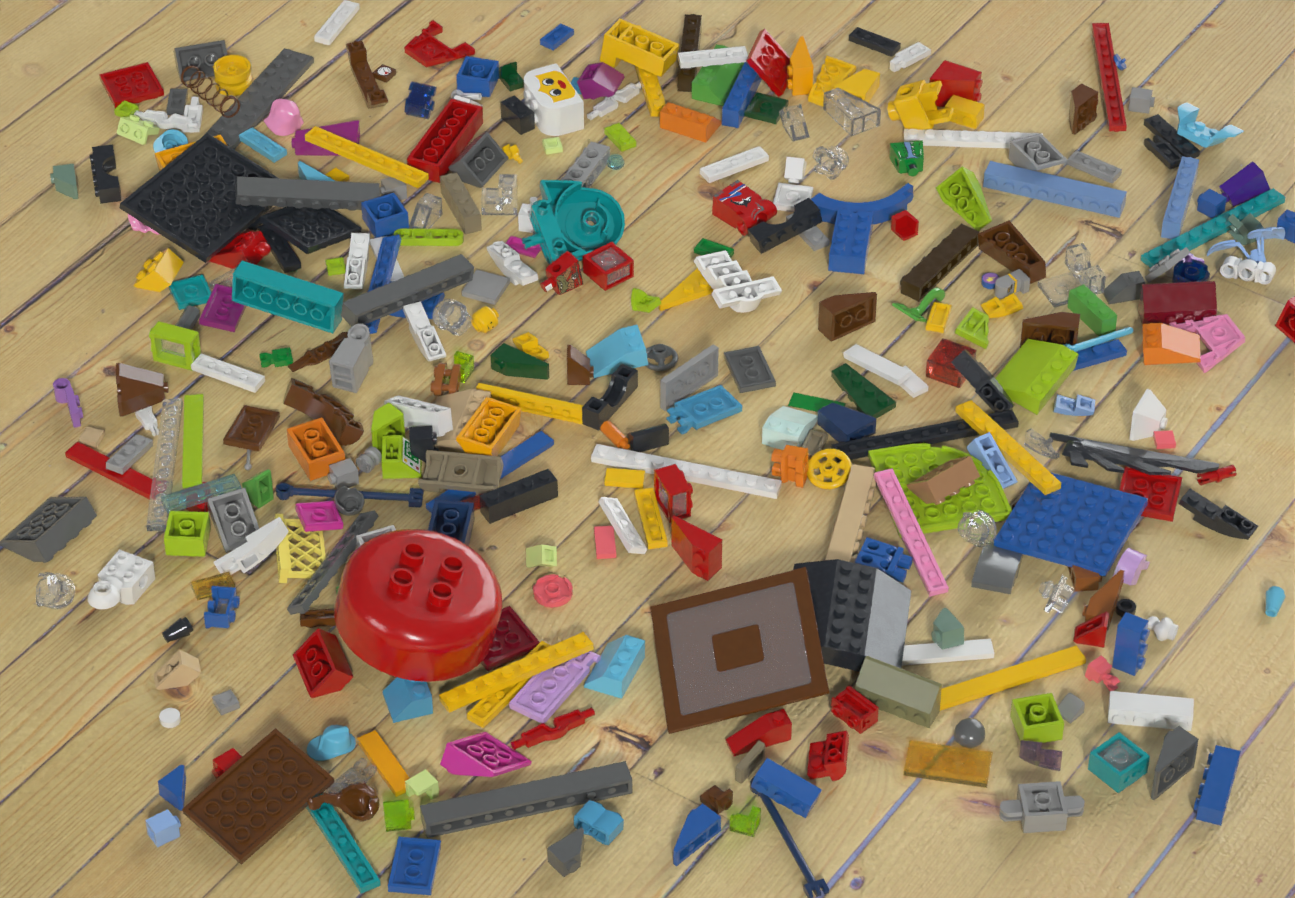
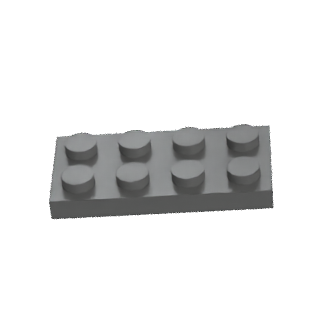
M713 344L704 349L694 358H691L688 362L660 380L661 409L667 411L676 402L685 399L718 376L719 348Z

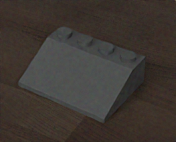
M49 497L0 541V546L33 562L46 563L53 559L54 554L64 549L71 539L76 538L83 528L91 525L92 520L97 514L87 497Z

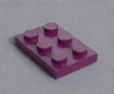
M215 284L199 319V325L235 332L246 309V305L232 301V287Z

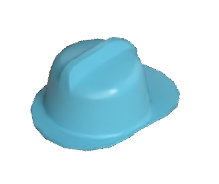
M167 130L155 140L153 149L155 153L188 144V140L179 130Z
M330 725L323 731L322 735L309 742L307 754L316 761L329 760L351 752L356 746V740L349 733L347 726Z

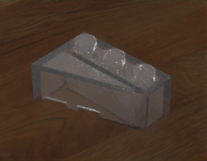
M840 88L824 93L823 110L850 136L880 126V108Z

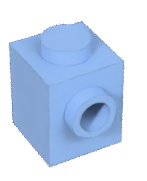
M168 809L145 820L147 834L157 848L180 837L179 827H181V823L176 815L173 816Z

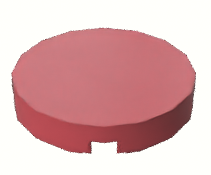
M545 575L539 578L533 586L534 599L545 607L553 608L565 605L571 600L573 595L572 583L565 577H559V575Z

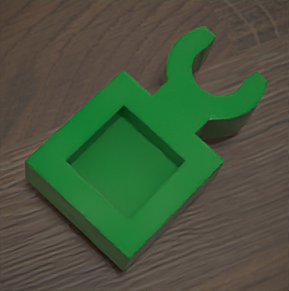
M290 347L272 350V354H259L261 367L263 368L269 367L271 364H274L276 368L293 363Z

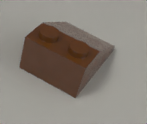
M866 292L834 295L820 301L818 330L832 342L876 322L877 293Z
M1058 312L1023 319L1020 348L1027 339L1061 345L1070 344L1072 346L1077 344L1080 314Z

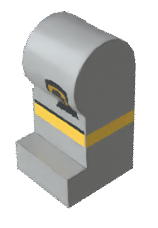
M1020 269L998 278L995 281V296L1003 299L1019 291L1023 294L1029 292L1030 278Z

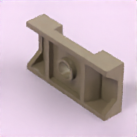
M427 450L424 476L422 479H419L418 484L420 489L429 492L440 493V489L476 492V495L480 496L498 488L504 464L502 458L497 456ZM459 469L465 470L463 474H455Z

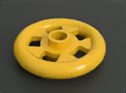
M837 449L820 450L808 461L807 477L818 488L826 490L838 488L848 481L852 467L851 460L844 452ZM835 457L841 460L839 464L833 460ZM821 458H827V460L823 461L822 463L819 462ZM819 468L821 474L815 475L814 469ZM839 469L844 470L842 476L837 475ZM824 477L832 478V482H824Z

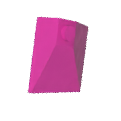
M482 732L448 742L440 765L454 775L495 777L530 766L532 761L487 732Z

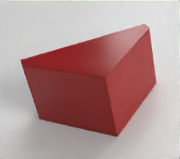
M1106 611L1076 626L1073 641L1076 644L1104 648L1109 613Z

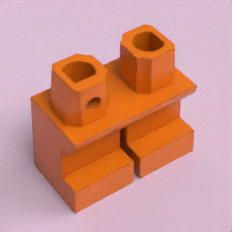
M786 445L784 450L774 449L771 460L779 463H774L772 475L781 477L782 483H786L789 480L796 482V487L803 488L808 478V448Z

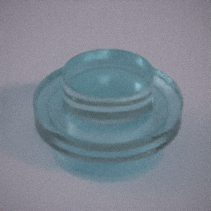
M613 154L607 160V166L613 170H619L624 167V160L621 155Z

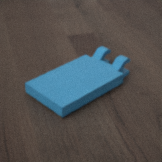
M722 385L676 402L674 408L672 407L667 410L671 416L666 417V420L671 424L678 420L681 427H678L677 430L681 434H685L691 427L697 430L742 412L743 406Z

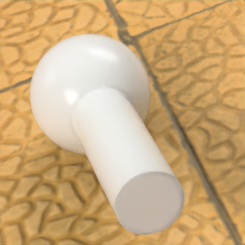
M459 89L451 93V99H454L455 95L471 100L482 99L481 93H463Z

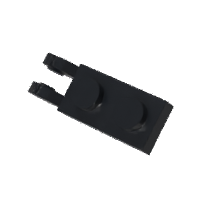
M1159 135L1153 136V141L1149 138L1144 139V145L1147 150L1151 151L1169 169L1179 167L1182 155L1166 140H1163Z

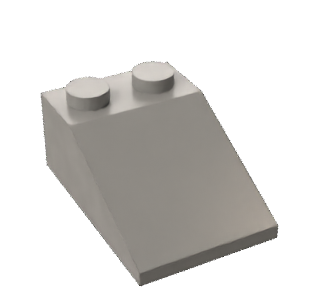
M1041 133L1010 141L1009 160L1016 167L1037 171L1067 163V159Z
M245 488L207 499V507L226 553L248 542L246 536L259 529Z

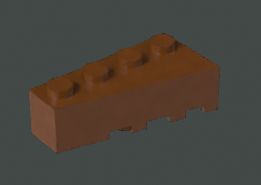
M1010 220L978 233L979 250L1010 271L1014 272L1020 269L1030 278V284L1046 278L1045 260Z

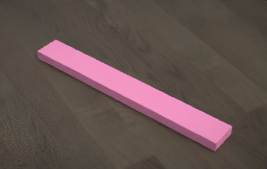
M893 468L875 472L874 479L910 556L913 557L914 565L929 597L947 593L949 587Z

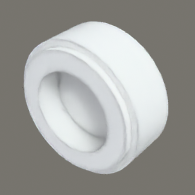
M166 708L159 715L161 725L166 728L176 727L181 721L180 712L175 708Z

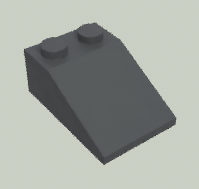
M1180 726L1173 731H1169L1164 737V743L1154 773L1151 793L1152 800L1157 799L1194 768L1199 739Z

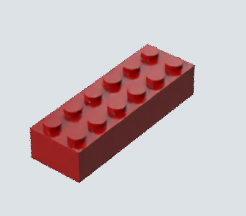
M451 99L407 157V165L428 173V180L440 183V176L448 173L450 170L448 167L463 152L482 126L483 107Z

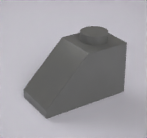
M1140 271L1122 273L1103 290V295L1108 304L1139 300L1142 284H1145V281Z
M582 827L547 848L548 863L563 877L574 873L581 867L584 849V829Z

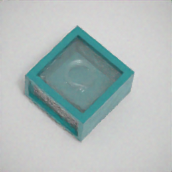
M1119 732L1090 752L1088 770L1117 793H1120L1148 773L1150 755Z

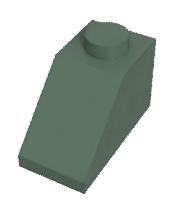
M74 164L53 166V173H50L51 184H55L56 191L73 199H78Z
M943 608L933 622L932 640L942 650L964 644V626L947 608Z

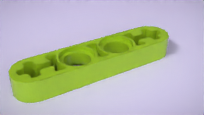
M402 228L394 232V235H400L402 239L400 246H459L464 242L463 232L459 229Z

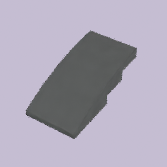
M986 541L973 575L971 587L1011 595L1024 554L996 547L993 542Z

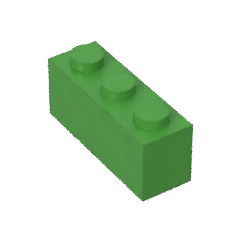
M1083 284L1069 290L1067 307L1073 313L1080 314V319L1098 336L1116 331L1117 314Z

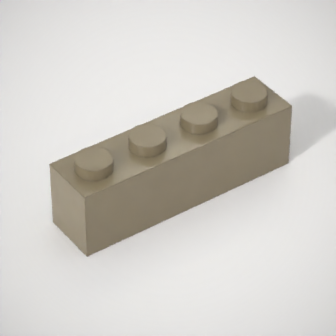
M457 172L440 176L441 194L464 234L481 231V213Z

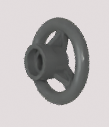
M656 344L646 349L647 358L654 359L659 365H653L648 362V365H646L648 369L666 371L673 368L678 362L677 352L669 346ZM672 355L673 360L665 365V358Z

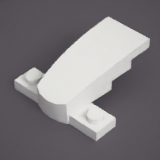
M726 250L698 256L694 260L699 271L712 287L713 292L711 295L719 308L730 307L736 312H751L758 307L761 299L777 296L782 292L774 276L752 281L748 271H742L737 260L732 261Z

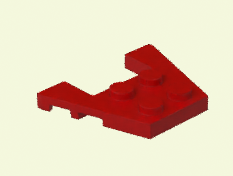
M432 20L426 29H422V33L419 36H415L404 47L407 55L427 68L475 55V48L466 42L453 49L449 48L434 37L443 32V26Z

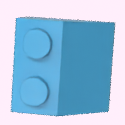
M396 677L382 691L393 723L433 714L432 695L427 682Z

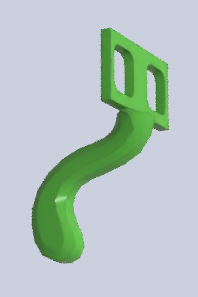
M941 288L932 289L916 308L910 309L904 304L893 303L892 306L915 321L926 322L927 319L922 317L921 314L934 298L942 301L945 297V291Z

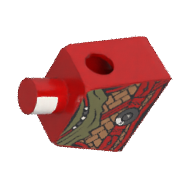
M569 251L565 252L546 267L547 279L540 283L544 292L553 289L558 295L583 285L578 259Z

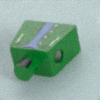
M923 140L890 143L889 158L898 173H908L909 176L913 177L918 172L923 171Z

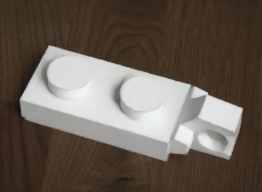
M918 42L896 53L893 60L890 61L889 69L896 72L901 67L906 68L931 55V49Z
M192 97L191 105H185L184 116L191 117L192 121L200 122L201 124L203 105H200L199 97ZM189 128L188 130H182V132H200V128Z

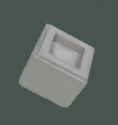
M1069 692L1059 704L1058 709L1062 718L1071 724L1084 713L1085 703Z

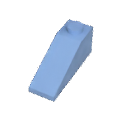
M990 432L975 438L966 447L971 456L980 460L983 463L982 466L995 474L1003 489L1018 482Z

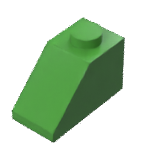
M269 469L254 475L242 483L250 502L257 508H261L274 499L271 471Z

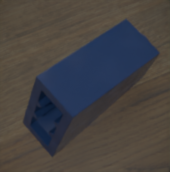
M831 403L818 410L817 424L836 441L841 443L872 436L876 433L877 419L850 408Z

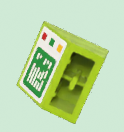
M402 435L382 436L383 479L422 477V460L411 454L410 441Z

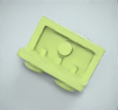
M130 115V117H120L117 134L145 145L148 135H157L160 128L154 126V123L151 121H142L139 116Z

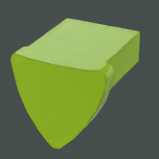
M637 288L632 289L631 306L633 311L650 313L661 304L659 297L649 296Z

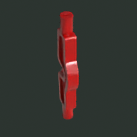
M590 707L582 712L577 709L555 717L553 720L555 728H550L542 723L531 730L521 733V738L511 742V747L513 750L522 746L530 748L544 741L559 739L566 735L569 730L585 724V719L594 716L595 711Z

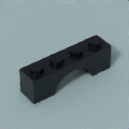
M113 144L92 147L93 154H89L93 182L94 186H96L94 187L95 196L99 197L100 204L121 201L118 176L107 174L116 169Z
M807 198L794 205V214L786 222L781 224L761 222L748 229L750 242L762 254L820 224L822 217L817 205L810 198Z
M621 364L612 374L605 394L600 399L591 397L582 407V424L599 431L601 425L608 421L637 389L638 370Z

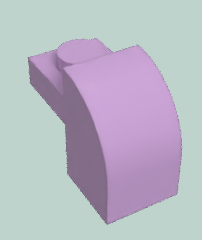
M1127 548L1117 564L1114 575L1120 570H1124L1123 583L1136 585L1141 570L1148 569L1150 562L1146 561L1147 555Z

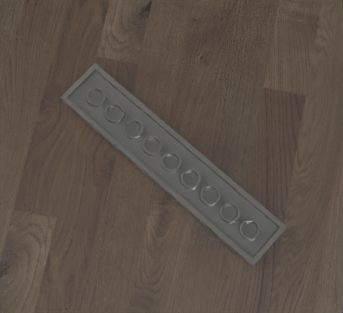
M284 48L238 98L240 102L238 113L231 118L221 116L206 133L211 136L221 135L226 144L235 150L241 143L239 135L257 126L271 110L272 103L276 99H281L314 63V57ZM237 101L233 109L224 113V115L230 116L236 112L238 108Z

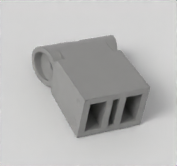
M364 324L353 325L348 330V337L344 338L329 360L332 386L334 388L357 393L369 371V367L373 365L369 328Z

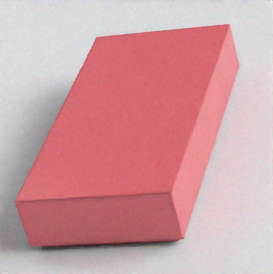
M613 526L594 527L597 559L616 558Z

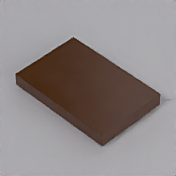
M244 405L225 435L223 444L259 452L279 420L280 412Z

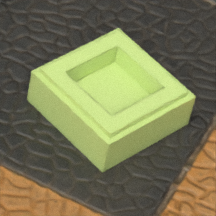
M559 137L542 139L546 155L563 152V146Z

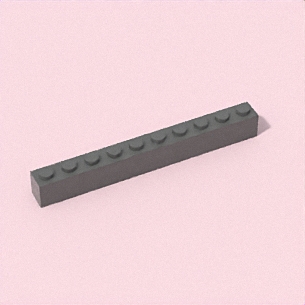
M626 761L420 805L421 821L426 837H436L586 804L589 800L595 802L632 794V777Z

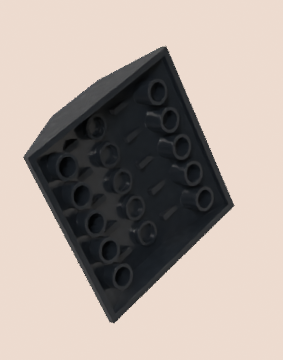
M834 559L794 564L793 570L803 567L807 568L824 664L860 672L865 657L869 656L902 668L911 598L910 589L877 568L844 560Z

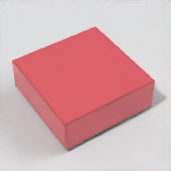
M1173 430L1153 432L1156 449L1176 447Z

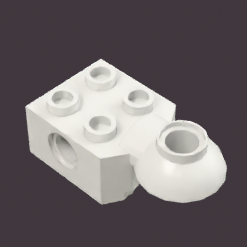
M119 549L98 574L99 582L95 583L90 590L88 603L96 609H108L114 607L118 602L125 605L135 604L155 580L153 562Z

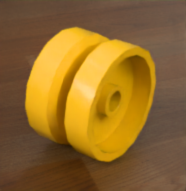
M227 55L219 58L214 63V81L220 85V89H225L228 92V96H239L252 84L251 64L247 58L240 55ZM220 91V94L227 96L225 91Z

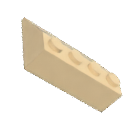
M470 389L436 398L434 404L451 408L453 430L446 432L444 436L437 437L438 444L435 447H438L439 451L465 453L456 441V437L486 397L491 398V392Z

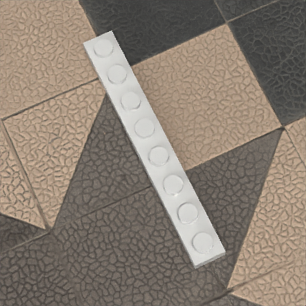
M904 129V142L923 140V146L1010 149V141L1039 133Z

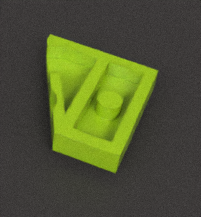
M972 307L956 328L955 334L987 349L989 343V316Z

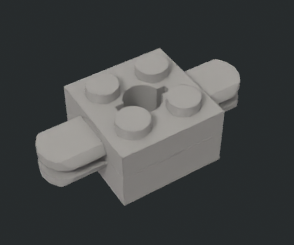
M1060 781L1018 784L1017 800L1002 801L999 816L1004 822L1021 821L1023 833L1066 830L1067 817H1081L1083 815L1085 801L1081 796H1064Z

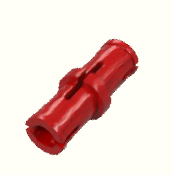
M1231 464L1215 471L1198 473L1197 477L1201 478H1198L1197 481L1201 486L1211 482L1218 483L1222 479L1235 477L1237 473L1232 472L1236 471V468Z

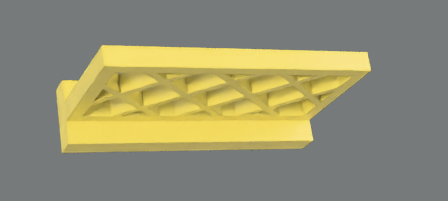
M275 514V519L280 517L286 527L295 526L298 528L294 532L287 528L289 532L275 548L279 583H287V578H311L315 573L312 568L315 566L319 567L326 558L323 531L305 532L300 519H284L283 514ZM303 531L308 536L306 538H302L298 534ZM294 538L297 541H299V543L294 545L291 542H289V540ZM313 538L319 543L314 546L308 541ZM305 545L309 550L304 552L300 547ZM296 552L300 557L296 559L291 554ZM313 552H315L318 555H320V557L315 559L310 555ZM306 559L309 562H311V564L306 566L301 561ZM298 566L302 570L292 571V568Z

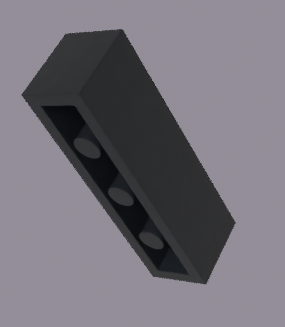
M549 469L484 493L480 495V512L488 523L491 524L557 498L558 480Z

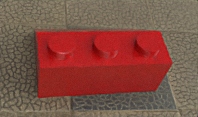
M317 628L293 654V658L311 698L341 691L354 677L336 635Z

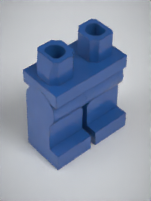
M867 537L855 563L877 568L894 580L904 583L907 575V570L905 569L910 570L913 557L903 554L904 548L902 547L896 548L893 545Z

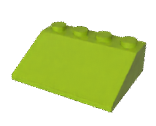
M1027 339L995 379L1013 402L1038 415L1075 369L1079 354L1061 344Z

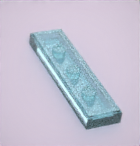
M231 474L160 497L168 514L170 511H178L207 502L209 498L241 489V485L235 474Z

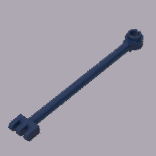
M280 483L276 486V495L280 500H287L289 497H293V495L334 497L337 491L333 489L295 488L288 483ZM410 488V494L359 491L363 494L364 499L408 501L409 507L417 508L422 506L424 490L420 488Z
M753 777L750 781V790L762 799L804 875L807 884L803 885V891L807 898H813L812 891L816 897L821 896L820 888L824 894H828L829 888L824 878L816 881L771 798L751 787Z

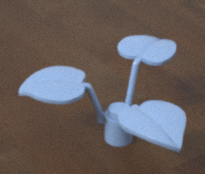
M1268 227L1249 232L1247 238H1256L1257 249L1250 251V255L1240 242L1228 240L1213 245L1208 250L1207 257L1213 252L1238 246L1247 259H1252L1257 264L1259 261L1264 263L1266 262L1264 239L1276 238L1284 240L1285 229L1283 227Z

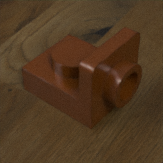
M714 785L700 795V802L719 815L724 810H728L733 804V791L729 788L724 792Z

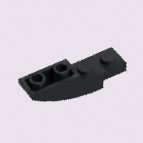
M966 349L951 362L995 413L1010 410L1015 406L988 369L981 362H978Z
M1191 488L1179 502V505L1195 514L1194 521L1229 537L1249 540L1258 528V525L1227 505L1220 508Z

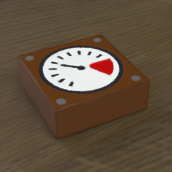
M382 64L373 72L375 79L387 83L396 75V69Z

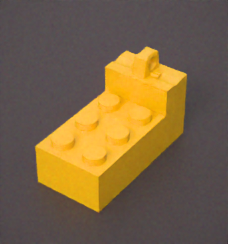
M619 18L604 34L599 62L615 68L623 60L662 77L676 61L680 44Z

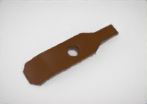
M342 332L333 340L326 341L312 350H307L304 356L288 365V368L295 372L305 366L317 365L331 358L344 338L348 337V332Z

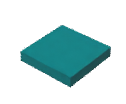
M203 275L175 281L168 286L179 310L185 309L189 305L193 307L207 303L212 293Z

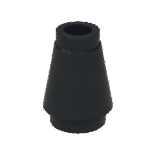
M184 617L175 621L162 632V635L166 642L169 643L189 636L194 630L189 620Z

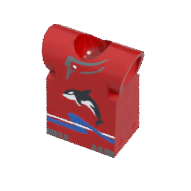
M736 180L713 195L712 215L733 228H737L742 236H746L749 234L748 229L761 222H767L777 215V208L773 202L762 199L759 194L739 180Z

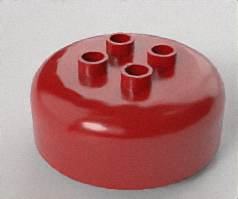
M401 529L383 533L368 540L351 555L341 576L335 601L334 618L338 632L349 649L375 669L391 676L412 681H443L471 671L488 655L502 613V592L498 579L488 563L465 543L435 531Z

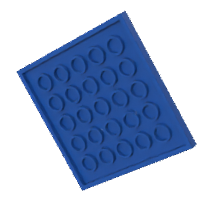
M1055 473L1051 474L1061 482V489L1044 495L1030 482L995 537L994 546L1068 567L1075 565L1106 577L1146 508L1148 498Z

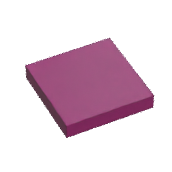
M334 501L296 504L295 510L305 532L343 529L344 523L335 507Z

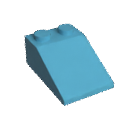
M638 325L621 328L586 351L587 357L590 358V366H594V378L613 374L621 364L631 368L648 365L646 348Z

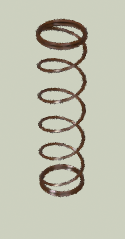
M188 66L183 70L181 82L198 94L201 99L206 100L222 116L231 118L238 113L240 109L239 100L232 95L228 96V92L225 89H220L219 84L213 83L210 77H205L204 72L200 71L198 67ZM190 68H196L198 71L191 76L189 84H185L183 80L184 73ZM199 73L197 80L191 84L192 77ZM206 78L210 79L211 84L207 87L206 91L199 93L198 87L202 85ZM212 85H217L219 90L214 94L213 98L207 99L206 93L211 89ZM220 91H225L227 96L222 100L221 104L214 105V98L218 96ZM229 99H234V105L231 109H233L237 101L238 108L236 112L230 116L224 115L223 113L231 109L222 111L223 104Z

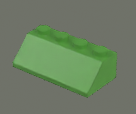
M716 44V46H715L714 49L730 48V47H726V46H724V45H717V44ZM745 62L702 66L692 81V99L724 106Z

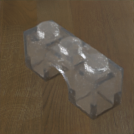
M1084 243L1067 246L1065 264L1079 285L1084 284L1095 295L1104 293L1106 275L1099 265L1091 266V254Z

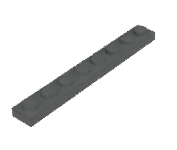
M375 510L360 513L287 607L290 615L304 614L310 609L313 601L328 586V582L338 573L340 566L347 561L349 554L356 549V536L366 533L374 526V522L379 517Z

